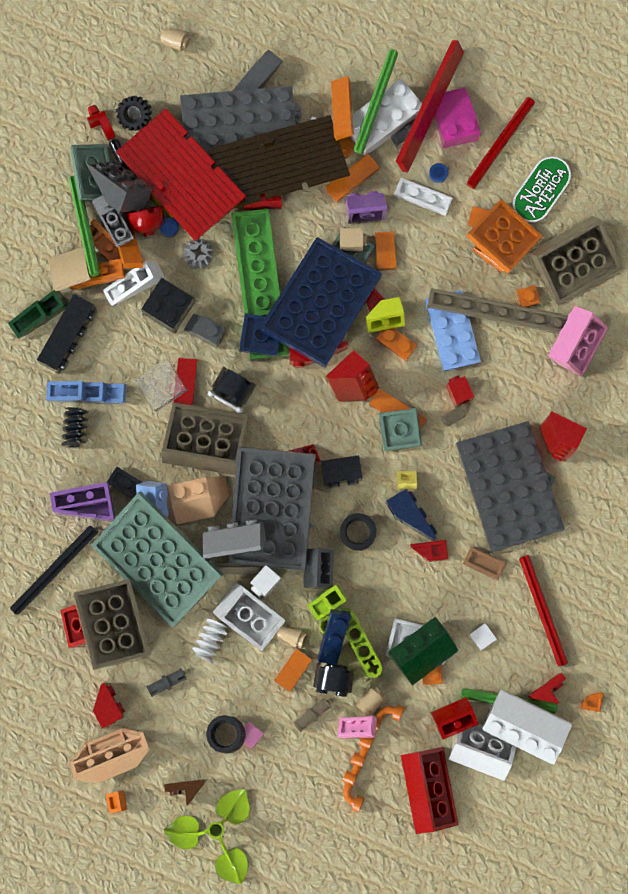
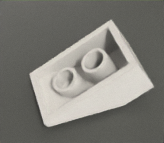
M237 582L212 612L261 651H263L286 621Z

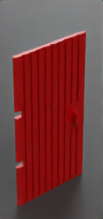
M165 108L151 122L144 126L142 130L137 132L136 135L119 148L116 154L139 179L145 181L152 188L151 193L196 242L247 196L219 166L214 170L212 169L216 162L192 136L187 140L184 138L188 135V131Z

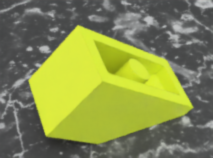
M400 297L381 300L366 316L368 333L405 326L404 311Z

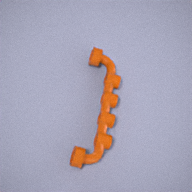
M397 705L396 708L392 706L381 708L375 716L377 718L376 733L386 714H392L391 719L399 722L405 707ZM374 737L360 739L358 745L362 746L359 754L354 753L350 762L354 764L351 772L347 770L342 780L345 782L343 789L344 799L352 805L351 810L359 813L365 798L359 795L356 798L352 797L351 789L373 743Z

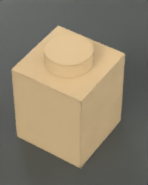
M340 228V250L343 252H363V246H367V234H363V228Z

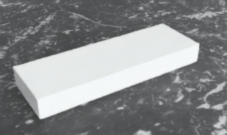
M400 178L394 196L444 216L447 215L453 197L404 178Z

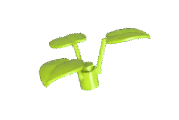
M234 790L221 797L217 803L216 812L219 816L224 817V819L220 822L211 823L208 829L198 832L199 824L197 820L187 815L175 819L164 829L168 840L176 847L185 850L196 847L198 845V836L209 834L211 839L219 840L225 854L220 855L215 862V870L218 876L236 884L243 883L248 869L247 858L243 851L238 848H233L228 852L222 837L224 835L223 824L227 820L231 824L237 825L243 823L248 818L250 806L246 790Z

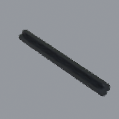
M88 526L10 607L11 611L15 615H19L97 535V531L92 526Z

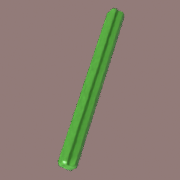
M389 49L354 147L356 153H364L398 57V51Z
M75 175L70 176L69 183L88 272L91 277L99 276L100 270L85 201H79Z

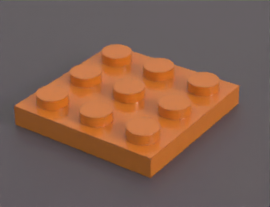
M502 199L466 235L470 241L507 274L543 237Z

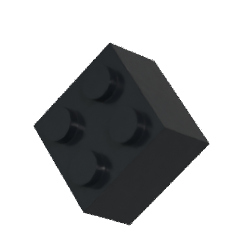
M161 278L141 310L143 315L175 334L195 304V300L188 293Z

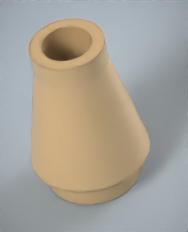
M281 626L277 637L295 648H303L307 639V633H304V630Z

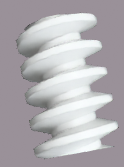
M207 619L206 622L210 626H203L206 633L199 634L203 640H196L200 647H193L192 650L196 653L194 655L213 663L210 656L217 655L213 649H220L217 642L224 641L220 634L227 635L223 628L229 627L213 619Z

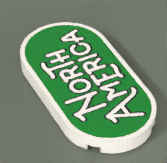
M558 157L543 158L536 164L515 194L512 202L513 210L529 224L542 221L568 186L571 172L567 163Z

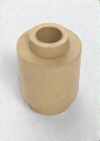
M171 27L169 29L164 28L161 42L165 46L180 51L188 47L190 39L187 33Z
M369 687L358 700L359 703L356 707L366 716H369L384 701L382 698L384 694L376 687L374 689Z

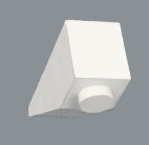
M144 261L143 268L132 269L125 274V278L116 280L103 289L110 305L115 306L152 287L161 278L165 277L157 261Z

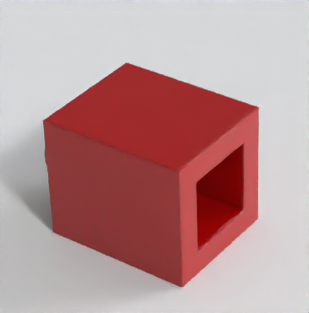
M455 376L449 379L446 388L455 407L473 400L474 395L465 376L461 378L460 376Z

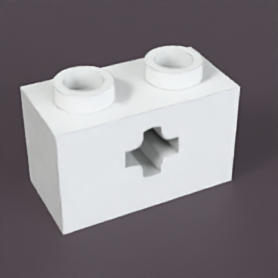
M265 565L250 582L252 586L251 591L257 597L263 596L266 599L281 582V578Z

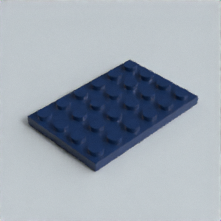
M316 237L259 330L326 368L382 277V273Z

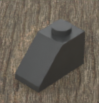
M196 314L192 315L184 328V331L217 349L226 334L224 327Z

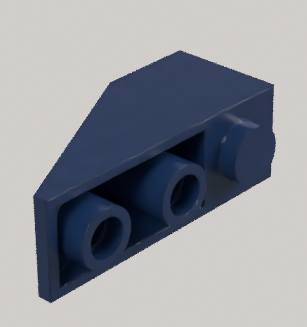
M405 489L386 500V505L397 521L431 541L436 540L437 537L435 535L437 531L432 524L428 525L425 520L427 515L422 508L418 509L415 504L417 500L411 491L408 492Z

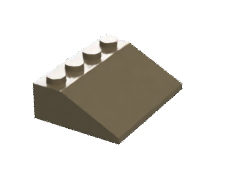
M594 216L528 252L537 272L557 305L623 269L602 220Z
M173 402L162 448V463L236 475L238 447H243L248 415Z
M130 579L73 593L93 670L135 661L150 655Z

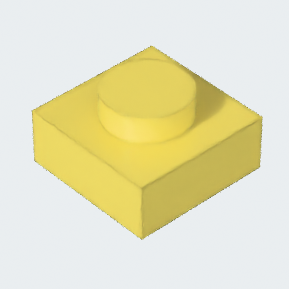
M397 471V489H417L416 471Z

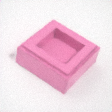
M248 721L244 726L246 734L244 743L252 749L264 733Z

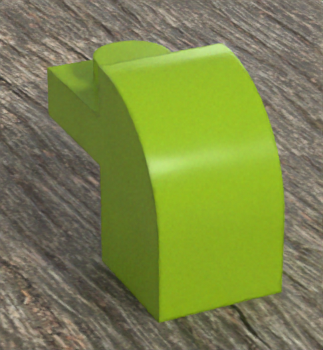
M336 584L307 606L316 620L320 621L330 614L331 609L337 610L349 600L339 584Z

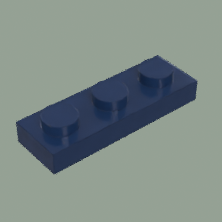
M330 610L317 657L318 662L337 665L351 617L350 611Z

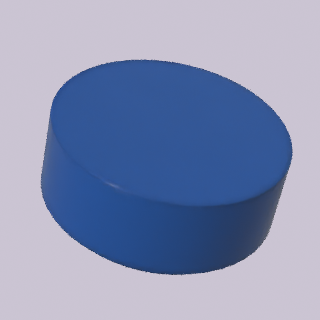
M442 163L432 165L429 171L430 179L435 183L444 182L448 176L447 167Z
M170 217L164 219L163 225L160 228L162 235L165 237H173L179 230L177 221Z

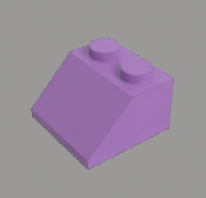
M371 191L367 195L353 193L346 197L348 224L385 220L387 205L383 193Z

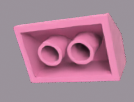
M574 306L548 356L555 363L582 377L608 327L593 312Z

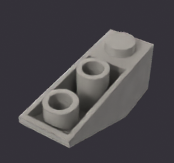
M103 195L92 200L96 212L117 248L134 239L120 212L109 205Z

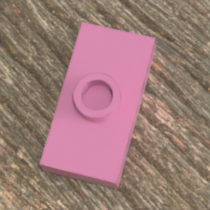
M374 716L339 718L338 737L341 739L373 738L376 734L377 718Z

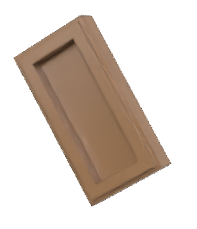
M472 546L463 562V565L497 581L506 564Z

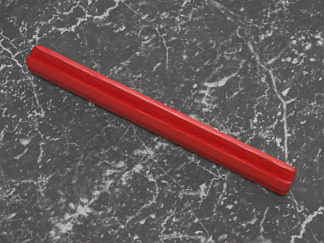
M526 97L466 183L471 189L476 188L533 107L535 101L532 98Z
M522 556L519 558L556 663L558 666L566 665L568 660L530 556Z

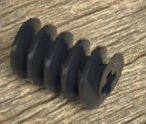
M67 407L65 409L69 411L64 412V416L67 419H64L63 423L68 426L63 427V431L66 434L62 435V439L66 441L62 442L61 445L67 448H82L80 445L86 444V441L82 440L81 437L87 436L86 433L82 432V429L87 428L82 422L88 421L87 418L83 417V414H87L89 411L82 408Z

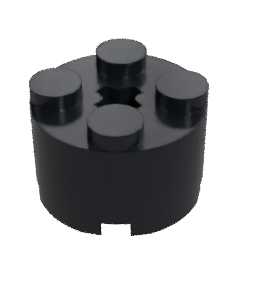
M223 366L212 385L214 387L212 391L224 398L226 395L230 396L229 401L242 407L243 404L246 405L256 384L249 382L246 378Z
M317 663L313 687L316 688L318 693L327 694L329 691L336 692L335 695L347 697L348 693H352L355 668L348 671V666L326 663L322 667L321 663Z

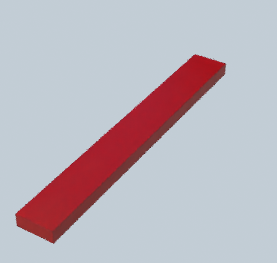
M458 40L451 41L396 159L402 172H409L464 54Z

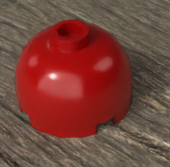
M162 206L149 207L125 214L131 230L144 234V237L155 235V231L160 229L164 222Z

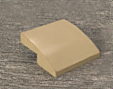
M83 247L50 258L51 278L55 292L91 280Z

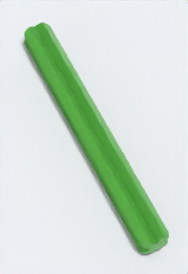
M466 688L461 690L462 699L467 697L468 700L491 704L494 703L498 695L497 693ZM521 698L552 714L557 712L556 703Z

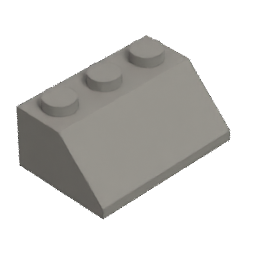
M257 519L245 521L246 524L238 525V522H232L223 528H219V525L209 526L208 530L203 532V559L261 550L267 544L263 521L257 522Z

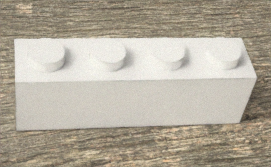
M500 689L484 720L482 730L554 765L563 749L572 723Z

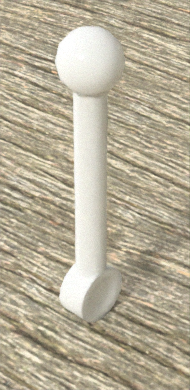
M209 390V396L233 408L237 414L243 412L242 407L231 404Z

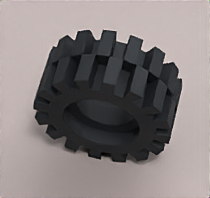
M141 96L127 97L118 104L119 108L116 109V112H118L116 118H119V124H123L124 129L128 128L129 131H137L151 121V105H148V101L143 100ZM131 106L139 108L141 116L138 120L129 118L128 109Z

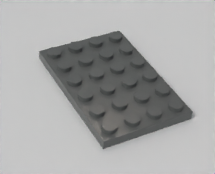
M292 86L180 95L183 127L188 131V135L184 138L187 140L192 136L208 154V149L296 124Z
M529 421L456 443L491 553L565 530Z
M238 447L232 522H238V525L246 524L245 521L257 519V522L263 521L267 544L261 550L230 554L228 558L229 563L306 570L316 454Z

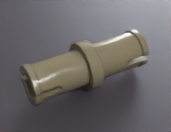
M322 698L311 709H306V713L293 723L302 732L313 721H318V717L330 709L331 706Z

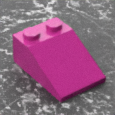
M466 88L445 92L434 116L442 148L478 141L481 132Z

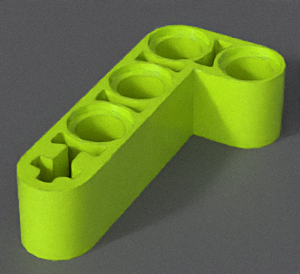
M340 609L342 611H350L351 620L349 621L345 637L364 673L369 678L378 677L382 672V665L358 619L351 609ZM329 616L325 617L320 622V631L323 634L325 632V630L323 629L324 622L328 621ZM352 629H357L360 632V638L357 640L351 639L349 632ZM365 646L369 649L367 657L359 655L360 647ZM373 656L374 660H371L373 666H378L377 674L369 673L370 665L368 662L364 665L363 661Z

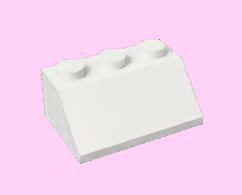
M481 724L458 733L455 737L449 760L504 781L512 766L516 746L483 731V725Z

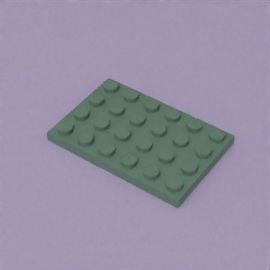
M141 491L135 495L91 545L125 580L130 579L132 587L172 628L180 622L223 575L208 558L203 559V553Z

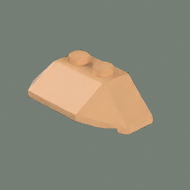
M226 476L205 477L168 485V519L174 524L179 525L215 517L230 495Z
M122 728L85 743L75 758L69 763L75 780L100 783L136 768L150 749L144 732Z

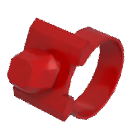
M96 105L89 106V117H87L90 128L101 125L108 141L116 138L105 111H99Z

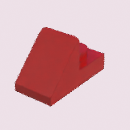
M562 672L558 673L528 695V697L534 700L559 704L551 690L557 691L564 685L565 676Z

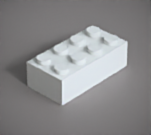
M402 78L385 90L364 153L362 154L363 156L372 153L388 141L392 135L404 129L406 124H410L415 120L422 103ZM370 102L353 114L354 135L349 137L355 144Z

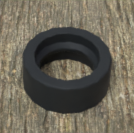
M355 513L344 519L340 527V537L347 548L361 551L373 544L377 529L374 521L369 516ZM354 521L366 523L370 530L368 539L362 543H354L347 536V528Z
M227 715L218 716L213 719L206 731L207 742L210 747L217 752L225 754L234 753L240 749L246 737L242 722L235 717ZM222 723H231L237 731L236 740L229 746H222L215 739L216 729Z

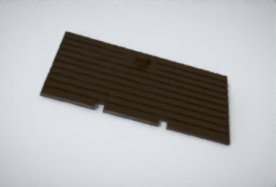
M331 115L208 149L209 156L216 162L213 168L215 169L219 166L247 196L235 208L261 201L260 195L265 194L266 199L302 190L301 183L307 182L309 188L350 176L340 142L334 138Z

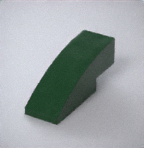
M53 290L40 301H35L8 324L17 338L20 339L64 311L68 302L60 291L55 292Z

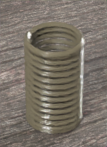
M459 406L441 416V419L445 426L448 427L465 418L466 415Z

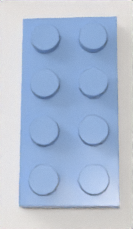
M462 290L453 292V293L463 294V293H462ZM428 298L425 299L426 307L428 304ZM427 308L443 372L481 363L469 316Z

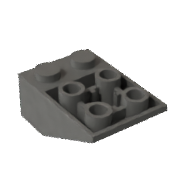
M114 160L88 164L94 180L109 205L119 212L146 209L152 188L145 181L138 179L133 175V172L126 170L119 162Z

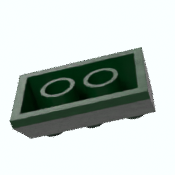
M434 617L391 649L388 655L413 686L459 650L442 624Z

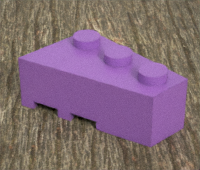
M108 482L50 493L52 510L56 515L112 522L115 519Z

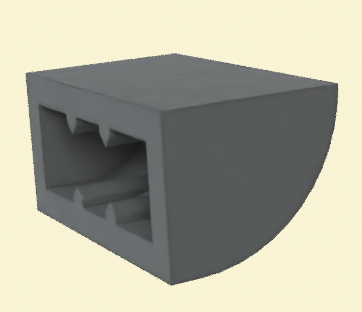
M307 549L303 588L328 589L333 587L334 549Z

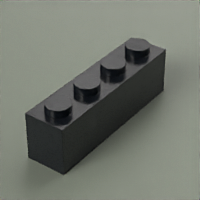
M75 294L72 296L37 358L39 364L58 374L61 370L64 371L69 363L68 357L70 354L75 353L78 347L76 343L80 337H84L88 322H92L96 315L94 304Z

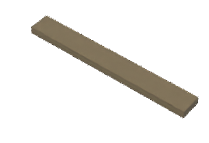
M434 288L430 289L427 308L554 334H559L568 320L566 315Z

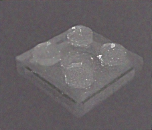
M167 358L135 379L155 412L187 391Z

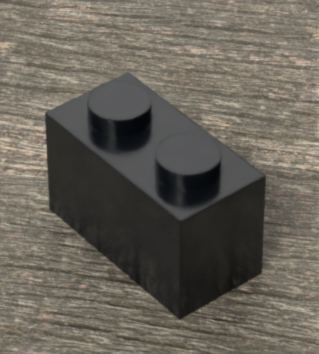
M359 455L321 461L324 486L337 488L342 483H347L348 486L357 485L363 479Z

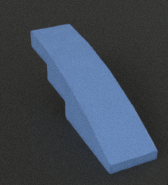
M47 381L46 400L72 403L126 404L127 385L106 384L104 382Z

